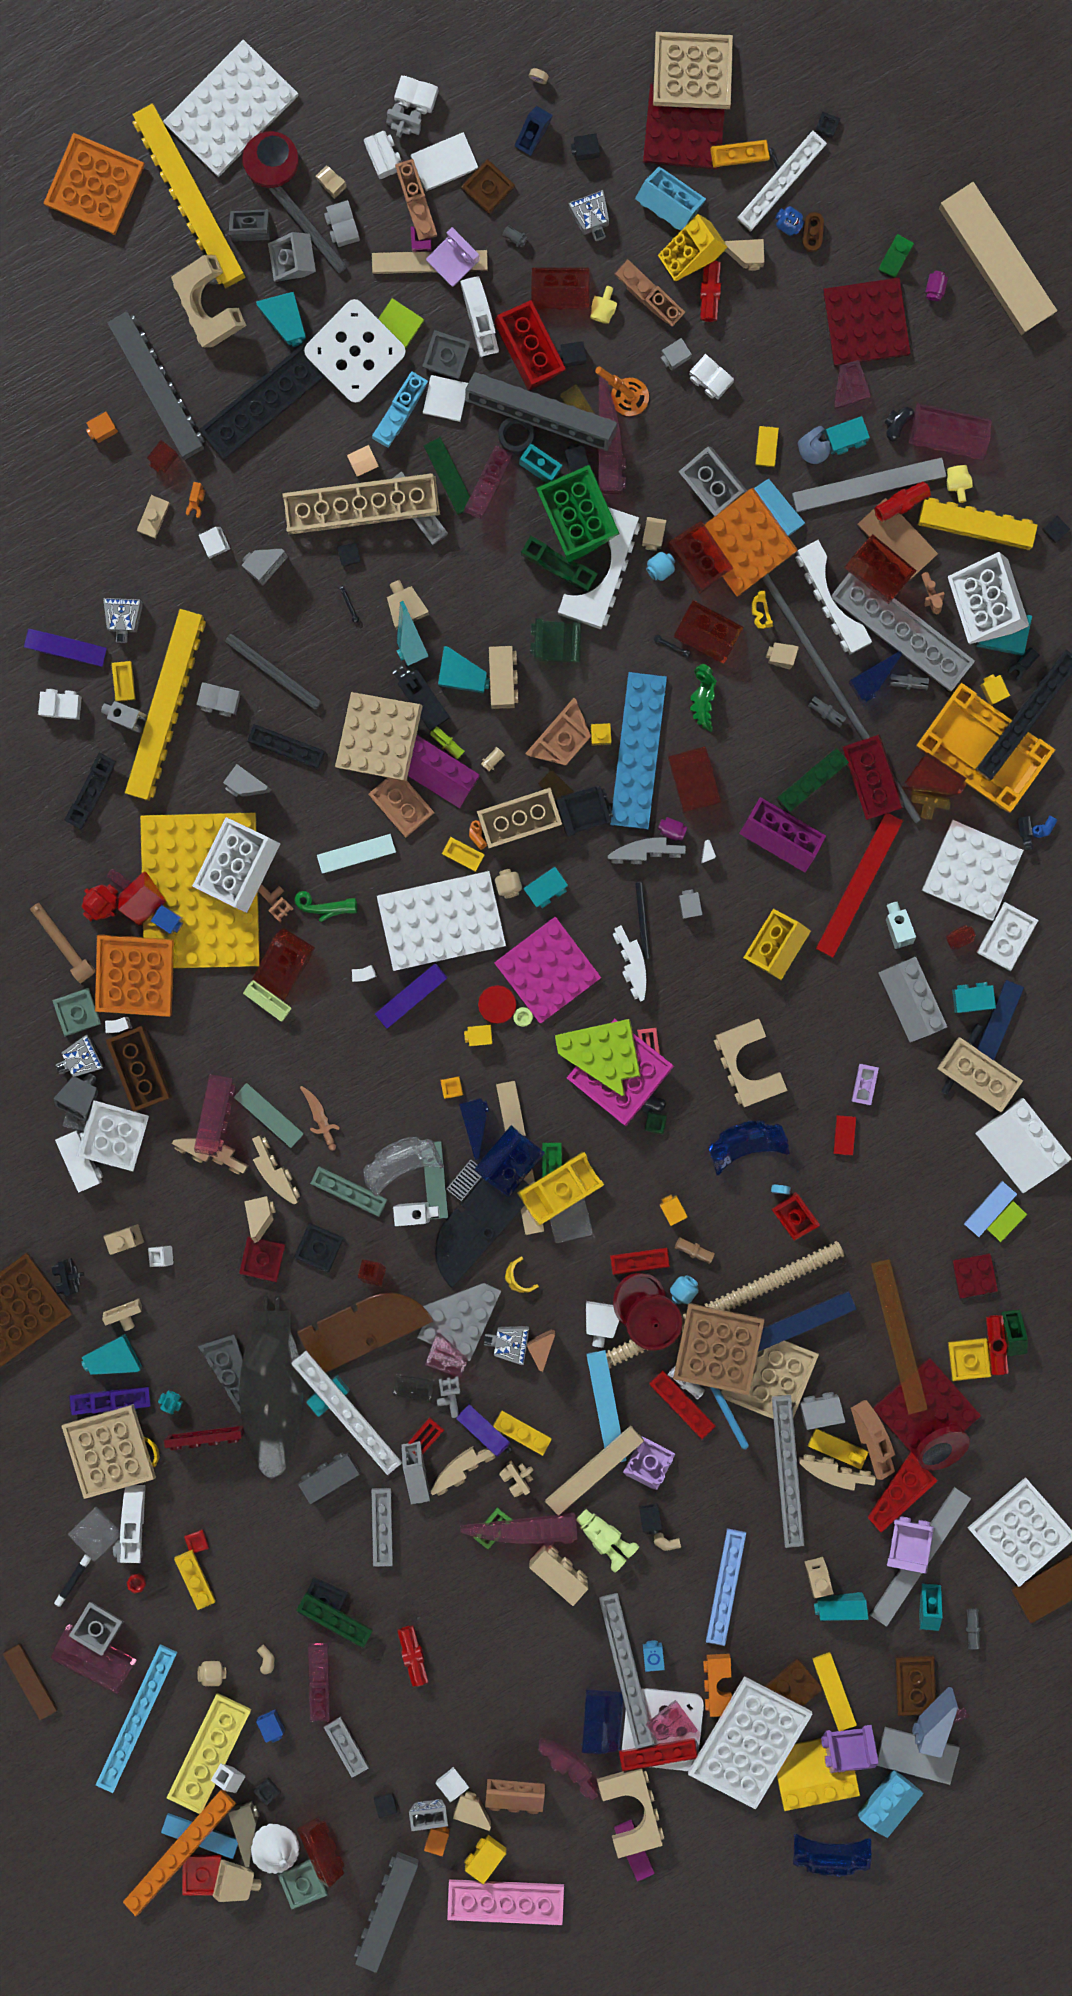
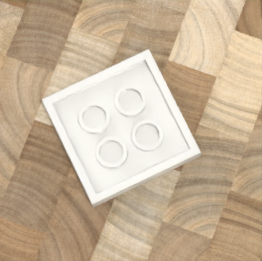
M93 1100L77 1156L133 1171L149 1116Z

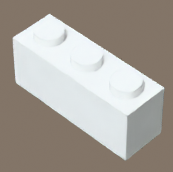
M80 1130L55 1140L78 1193L102 1183L101 1178H103L100 1168L95 1167L93 1160L77 1156L83 1132L80 1133Z

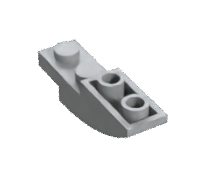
M666 838L643 839L616 849L608 855V860H612V863L623 864V860H631V864H642V861L647 859V853H650V857H662V854H669L670 858H681V854H685V846L666 845Z

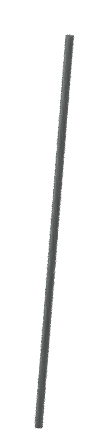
M768 574L765 575L762 580L863 740L870 738ZM894 776L901 801L914 823H917L922 819Z

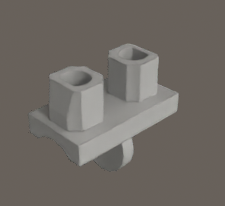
M395 104L392 109H388L386 124L390 125L391 129L397 131L396 137L401 138L403 133L419 135L421 130V112L412 110L410 116L404 114L405 108L399 104Z

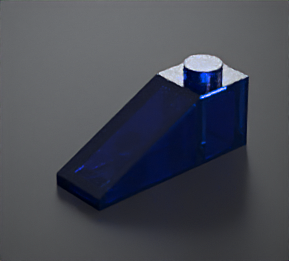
M901 651L849 681L860 702L864 699L868 702L876 697L875 693L880 689L901 657Z
M482 1098L459 1104L475 1160L480 1157L487 1119L486 1112H489L487 1101H483Z

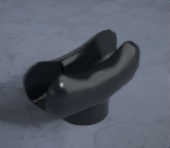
M904 407L899 413L892 410L884 423L889 426L886 436L890 441L894 442L900 438L902 428L915 415L912 408Z
M651 1095L640 1109L647 1114L650 1109L659 1112L665 1108L666 1102L664 1099Z

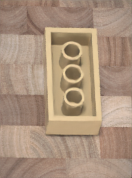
M551 788L477 811L489 848L562 825Z

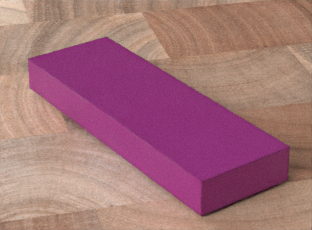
M632 1819L614 1827L616 1834L635 1829ZM646 1851L626 1856L637 1881L655 1874Z

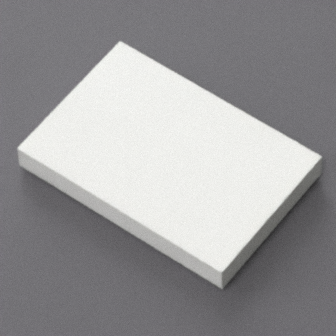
M464 132L411 154L425 191L434 189L478 169Z
M1004 902L977 953L1011 971L1038 920Z

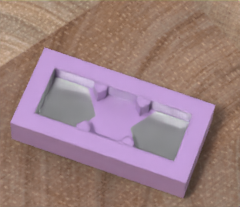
M859 1064L852 1096L853 1102L871 1105L878 1067Z

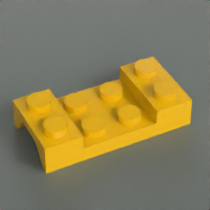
M582 1152L517 1193L535 1223L541 1225L604 1184L590 1166L585 1152Z

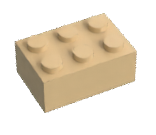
M512 646L489 647L492 709L515 708V703H518V689L514 690V684H518L517 670H513V665H517V653L513 651Z
M544 1543L530 1559L529 1568L574 1606L588 1590V1577L581 1570L576 1571L569 1559L566 1557L562 1559L558 1555L559 1551L551 1544L548 1546Z

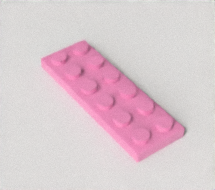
M449 1879L447 1920L562 1925L564 1884L486 1881L482 1884L474 1880Z

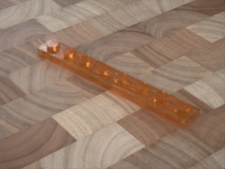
M890 1259L871 1263L908 1414L928 1410Z

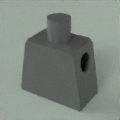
M87 1073L83 1080L72 1077L54 1097L55 1106L87 1122L93 1100L96 1101L98 1096L97 1088L93 1086L97 1078L90 1073Z

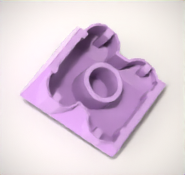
M642 1437L644 1442L634 1450L623 1473L648 1486L650 1489L657 1490L665 1478L675 1453Z

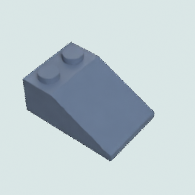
M948 1687L919 1716L917 1723L913 1725L912 1733L915 1735V1744L918 1747L919 1753L942 1758L958 1709L951 1687Z

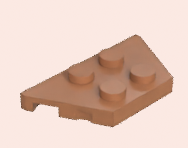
M575 698L571 700L525 753L527 756L566 766L591 738Z

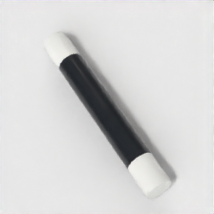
M84 1555L54 1602L55 1605L61 1607L92 1559L90 1556Z

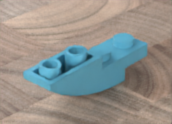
M411 371L392 401L391 407L373 433L372 439L389 448L428 383L426 379Z

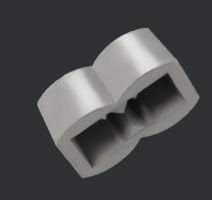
M348 200L327 206V213H324L327 225H332L333 231H330L332 242H337L338 247L360 241Z
M202 682L197 705L201 706L202 711L212 713V710L220 711L219 715L231 717V714L236 715L241 692Z

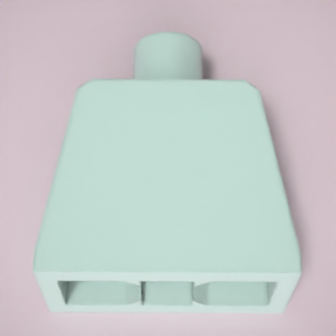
M898 902L888 904L889 915L886 917V922L894 948L898 949L913 944L916 935L906 909L900 910Z

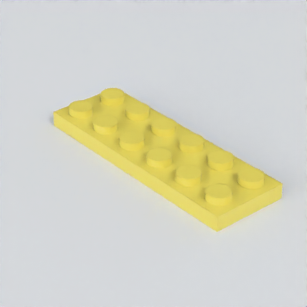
M219 1693L216 1694L170 1789L167 1799L198 1814L203 1811L215 1786L211 1779L220 1763L226 1764L250 1714V1708Z

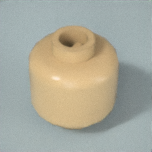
M510 869L500 871V875L495 878L498 894L504 896L505 899L519 895L522 885L518 873L511 872Z
M220 1661L202 1662L201 1666H198V1682H201L203 1686H220L222 1679H226V1667H222Z

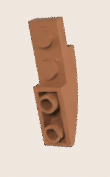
M410 159L395 164L418 240L424 241L437 237L414 160Z
M628 259L614 274L627 287L626 289L671 327L685 313L658 285L655 286Z
M863 1400L851 1407L860 1441L863 1444H867L876 1478L883 1480L895 1472L891 1459L895 1452L878 1415L867 1400Z

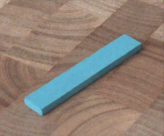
M604 1350L588 1353L587 1360L605 1448L621 1434L606 1351Z

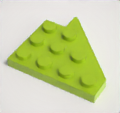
M630 1019L555 1035L559 1055L621 1096H625L622 1080L641 1076Z

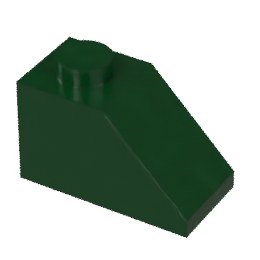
M1021 1310L1001 1312L1008 1356L1027 1354L1028 1338Z

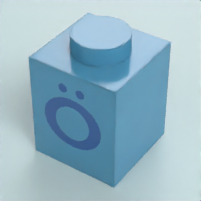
M656 1640L647 1641L646 1644H643L645 1672L665 1670L662 1643H658Z

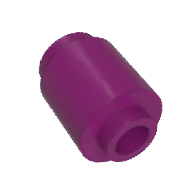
M934 271V273L929 274L925 291L927 299L941 301V298L944 297L948 277L945 276L944 272Z
M666 817L665 820L661 819L658 830L661 831L660 835L675 841H682L687 826H684L682 822Z

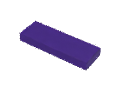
M470 1404L456 1418L497 1457L510 1444Z

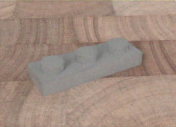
M342 1717L326 1724L324 1729L351 1777L369 1769V1765Z

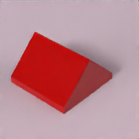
M144 871L118 895V910L136 924L142 925L167 901L147 872Z
M796 1192L771 1209L793 1240L820 1226Z

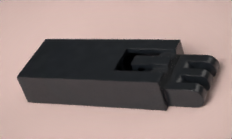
M405 662L409 670L406 671L401 665L399 669L403 674L399 675L396 669L392 672L398 679V685L411 703L423 706L420 717L431 732L435 727L447 721L450 716L419 671L414 670L411 665L408 666ZM413 680H415L421 688V690L416 694H414L410 687L407 685L409 683L414 690L417 687V685Z

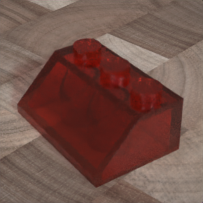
M532 268L531 300L535 308L539 310L546 308H556L559 310L565 308H575L578 310L589 308V268Z
M699 521L669 541V549L699 593L734 569L702 521Z
M693 600L673 637L724 664L744 627Z
M316 1818L297 1828V1831L319 1882L330 1887L344 1874L342 1869L344 1863L341 1857H337L334 1851L337 1848L333 1839L328 1837L327 1832H329L327 1824L325 1821L322 1822Z

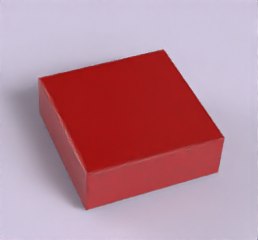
M203 1529L184 1536L189 1551L193 1550L194 1553L209 1549Z

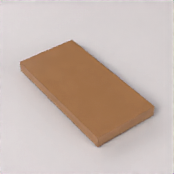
M873 509L857 524L909 581L938 554L900 514L881 522L875 516V510Z

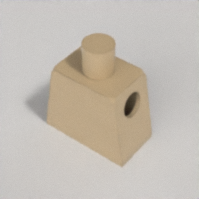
M400 580L390 584L393 595L387 597L396 630L398 629L399 607L402 601H404L413 622L429 615L427 608L412 586L404 589Z
M138 1224L104 1235L110 1255L144 1243Z
M820 1557L804 1561L813 1597L819 1598L833 1594L824 1558Z
M221 1860L213 1897L218 1902L248 1900L251 1890H260L261 1880L253 1879L254 1872L249 1868Z

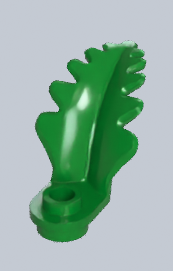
M700 664V666L695 668L694 673L696 678L701 681V685L691 695V701L694 704L690 707V710L696 711L693 719H698L697 724L703 725V729L712 732L713 727L709 711L712 710L710 701L715 697L714 687L717 680L713 677V671L709 666Z

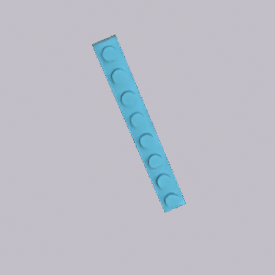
M161 1644L159 1645L96 1786L111 1793L114 1792L176 1657V1651Z

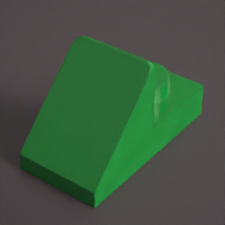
M897 234L878 270L896 278L914 243Z

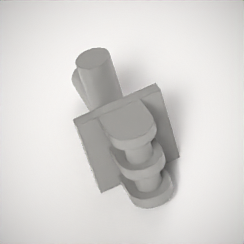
M456 1376L455 1379L447 1378V1380L443 1381L439 1379L441 1396L448 1395V1397L437 1399V1405H449L451 1417L456 1418L459 1416L455 1395L460 1394L459 1377Z

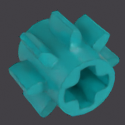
M170 1390L166 1394L162 1393L158 1403L162 1404L160 1409L170 1414H173L175 1410L179 1411L183 1401L179 1400L181 1395Z

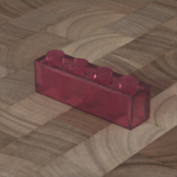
M209 1075L194 1146L195 1153L218 1157V1152L223 1150L224 1140H221L222 1133L227 1131L228 1122L225 1121L226 1114L230 1115L232 1103H229L230 1096H234L236 1086L233 1085L232 1078Z

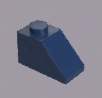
M536 106L528 114L515 147L531 156L545 134L553 115Z

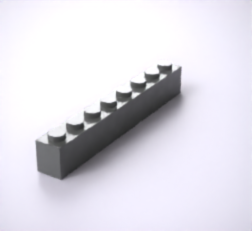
M126 311L108 321L110 329L183 459L186 460L204 450L202 445L205 442L200 432L195 433L193 429L195 423L191 416L186 417L183 411L186 409L181 398L176 399L174 393L177 391L172 382L167 383L165 379L167 373L163 366L160 365L158 367L155 361L158 357L153 348L148 349L146 343L149 341L144 332L139 333L137 329L139 323L135 316H130Z
M474 372L465 389V401L605 451L609 450L616 436L617 422L609 418H603L592 412H586L575 406H569L555 399H550L538 393L524 390L521 387L507 384L504 381L490 378L484 374Z

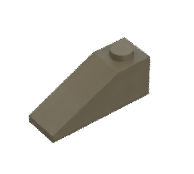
M252 1801L236 1805L228 1812L245 1868L249 1867L251 1863V1846L259 1817L258 1807L254 1806Z

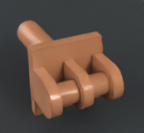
M925 572L921 576L929 597L925 598L924 605L925 607L930 605L932 612L939 614L942 610V601L945 594L944 592L936 594L935 582L931 581L929 573Z
M260 885L258 892L272 905L268 911L281 922V918L284 915L287 916L289 910L292 911L294 909L282 897L277 900L284 890L278 886L270 893L263 885Z

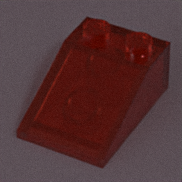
M282 928L274 936L252 981L254 980L266 990L285 1000L307 965L315 947Z

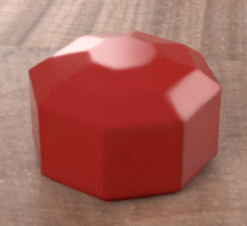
M139 1573L132 1574L126 1582L128 1590L134 1594L142 1592L146 1586L145 1577Z

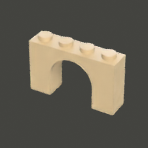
M203 255L171 277L174 288L181 299V304L187 312L189 322L194 328L197 340L202 347H214L246 326L239 308H227L213 318L209 317L203 310L201 304L203 288L208 282L223 273L216 255Z
M760 1019L715 1035L716 1040L713 1041L717 1051L721 1050L723 1057L720 1059L724 1069L728 1068L730 1075L727 1076L731 1087H736L737 1093L734 1095L738 1105L742 1104L743 1107L787 1091L780 1072L759 1080H749L744 1078L737 1069L736 1058L740 1049L751 1042L766 1037Z
M642 1768L623 1771L597 1779L603 1801L628 1795L637 1798L644 1807L643 1819L635 1829L612 1835L618 1858L663 1846L661 1842L664 1839L662 1828L657 1827L656 1823L659 1820L657 1809L652 1808L651 1804L654 1801L652 1790L647 1789L646 1783L649 1782L647 1772H643Z

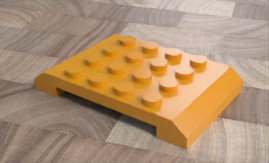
M960 683L916 745L928 757L1009 813L1014 809L1055 751L1046 742L1027 732L991 781L986 779L975 768L1012 720L977 696V693L963 683Z

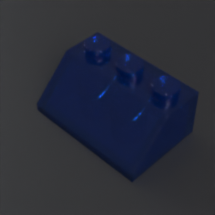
M511 1125L476 1166L475 1170L487 1182L509 1197L543 1157L545 1152Z
M586 1690L582 1753L604 1754L620 1750L624 1701L622 1692Z

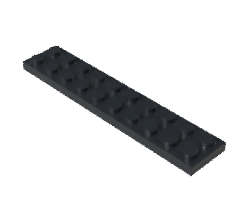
M318 332L199 429L223 460H226L326 377L305 356L304 352L307 343ZM344 332L336 334L338 342L343 343L346 341L347 336ZM368 332L364 333L363 340L365 342L372 339ZM352 346L349 352L353 355L360 348ZM318 348V354H321V348ZM338 360L336 363V367L341 365L345 360Z

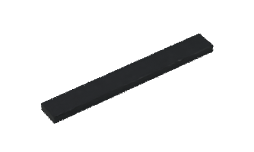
M1066 649L975 768L977 772L989 781L993 779L1072 674L1071 652Z

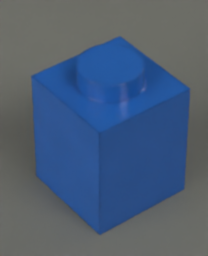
M161 905L151 922L168 933L173 934L174 931L177 933L183 925L181 922L183 918L164 905Z
M276 1709L259 1716L256 1721L266 1743L269 1741L273 1743L282 1738L285 1729Z

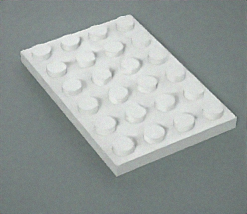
M242 40L179 104L163 123L219 177L244 152L247 143L254 136L262 133L298 97V93L255 50Z
M489 871L377 896L393 971L506 946Z
M744 1676L689 1769L688 1775L756 1809L811 1718L812 1711Z

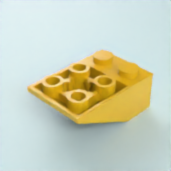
M697 214L658 256L674 281H678L715 261L728 246L713 224Z

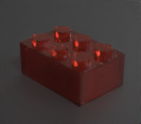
M873 534L844 567L887 604H890L917 572L916 569Z
M706 746L667 758L683 814L721 803Z

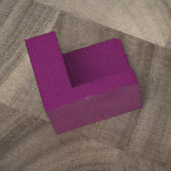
M411 226L412 252H432L431 238L419 241L415 227Z

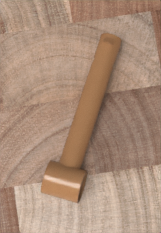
M37 903L31 907V912L73 968L70 971L75 979L81 984L96 973V970L87 959L82 961L41 904Z

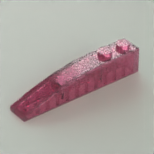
M599 376V416L617 422V430L609 450L599 449L598 486L602 494H621L622 488H626V477H622V469H626V458H622L620 428L613 399L606 380Z
M575 1513L460 1525L461 1533L506 1543H543L544 1546H550L558 1541L568 1544L578 1539Z

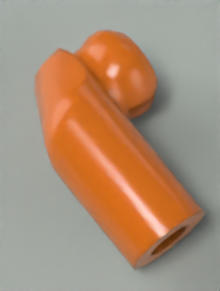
M473 821L470 826L469 837L482 850L487 846V843L482 838V826L479 821Z

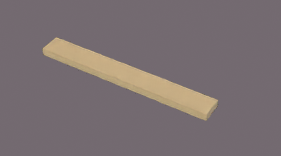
M511 1081L496 1084L513 1171L530 1185L535 1180L516 1083ZM526 1206L521 1209L525 1234L543 1232V1224L537 1225Z

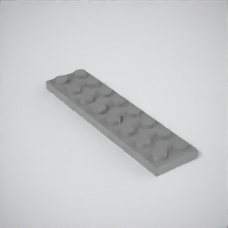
M855 567L852 568L831 595L836 604L950 692L975 662V660Z

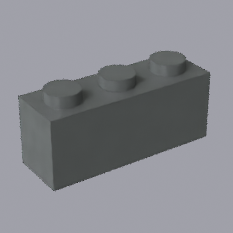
M343 1452L339 1453L330 1464L325 1462L317 1467L318 1471L311 1474V1472H308L301 1477L302 1481L298 1485L310 1504L360 1475L361 1471L349 1452L346 1454Z

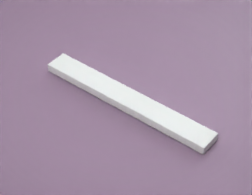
M307 1351L291 1363L387 1475L402 1464L397 1455Z

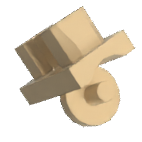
M511 1460L506 1463V1467L499 1474L504 1482L512 1477L516 1480L517 1483L509 1487L514 1497L523 1493L527 1495L530 1493V1488L523 1478L525 1477L528 1482L532 1481L533 1478L530 1473L533 1471V1468L528 1467L526 1469L522 1463L518 1466L521 1471L519 1473Z

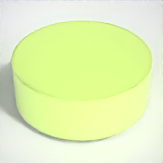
M522 1007L515 1011L514 1021L517 1025L524 1027L532 1022L533 1015L528 1008Z

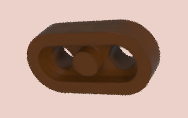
M812 212L806 216L802 245L808 252L818 251L822 245L824 219L821 214ZM815 221L817 226H811L810 222ZM813 240L815 245L811 246L808 242Z

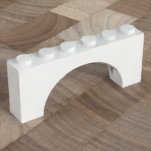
M609 508L620 534L608 541L611 550V565L605 579L598 587L586 594L578 596L564 594L558 611L560 616L598 629H602L603 625L607 626L610 617L607 614L609 607L613 608L616 597L613 596L615 589L619 590L622 578H619L621 570H626L629 561L626 560L627 553H632L635 544L632 541L633 535H638L641 526L638 523V517Z

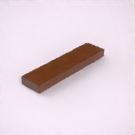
M21 1643L3 1652L5 1660L39 1720L58 1710Z

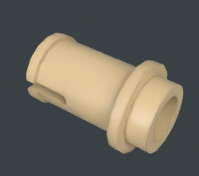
M495 747L486 759H482L481 765L488 772L491 769L494 770V766L505 754Z

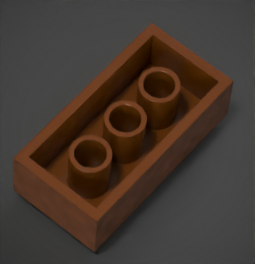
M145 1026L106 1040L133 1112L172 1098Z

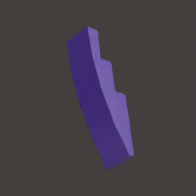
M28 629L24 648L100 667L103 666L107 649L33 629Z
M435 963L375 1013V1015L386 1028H389L448 977Z
M149 1387L69 1395L71 1415L113 1411L134 1404V1408L150 1407Z

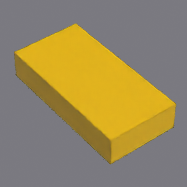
M759 426L755 466L775 467L779 428Z
M132 662L112 663L115 701L136 700Z
M450 837L442 852L446 857L475 872L484 857L483 853Z

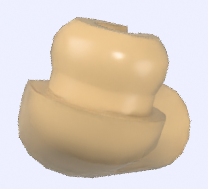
M656 1533L654 1535V1544L664 1551L681 1548L679 1538L668 1541L664 1538L663 1533Z
M263 1644L257 1649V1652L263 1658L260 1671L263 1674H268L274 1669L275 1658Z

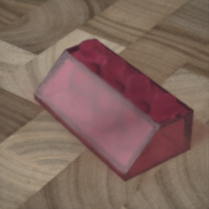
M920 403L916 404L909 443L915 446L932 448L937 451L951 452L954 455H964L972 459L984 460L990 442L991 419Z
M69 1624L64 1630L50 1659L119 1694L136 1659L111 1646H108L102 1656L69 1636L74 1626Z

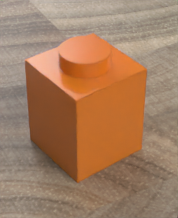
M107 412L86 422L89 427L86 429L91 440L95 438L98 443L118 432Z
M447 1826L430 1829L424 1851L443 1856L450 1829Z

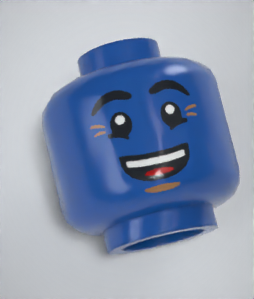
M791 206L786 207L785 210L781 208L775 217L777 219L776 227L789 236L797 235L805 223L803 221V214Z

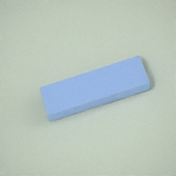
M1001 1181L964 1225L980 1237L1017 1194Z

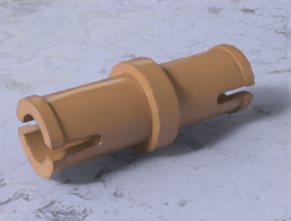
M679 1237L675 1245V1249L681 1250L689 1254L691 1258L696 1257L708 1264L712 1262L715 1254L699 1247V1244L690 1243Z

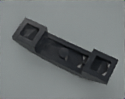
M100 752L98 753L91 767V772L75 803H72L64 821L79 829L83 828L99 801L117 761Z

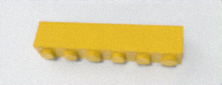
M928 498V500L922 502L917 524L1030 550L1033 547L1038 526L1029 519H1022V521L1014 520V516L1003 515L1001 517L995 515V512L985 510L983 513L977 511L975 507L966 506L961 508L953 502H947V504L939 503V500L935 498Z

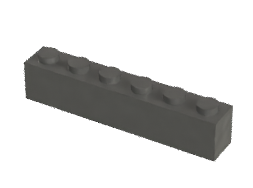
M397 1852L396 1857H391L388 1866L391 1870L389 1875L385 1874L381 1884L384 1886L382 1893L378 1892L374 1902L377 1904L375 1911L371 1910L367 1920L370 1922L368 1929L364 1928L360 1938L363 1940L361 1947L357 1946L355 1950V1965L377 1973L417 1870L418 1859Z

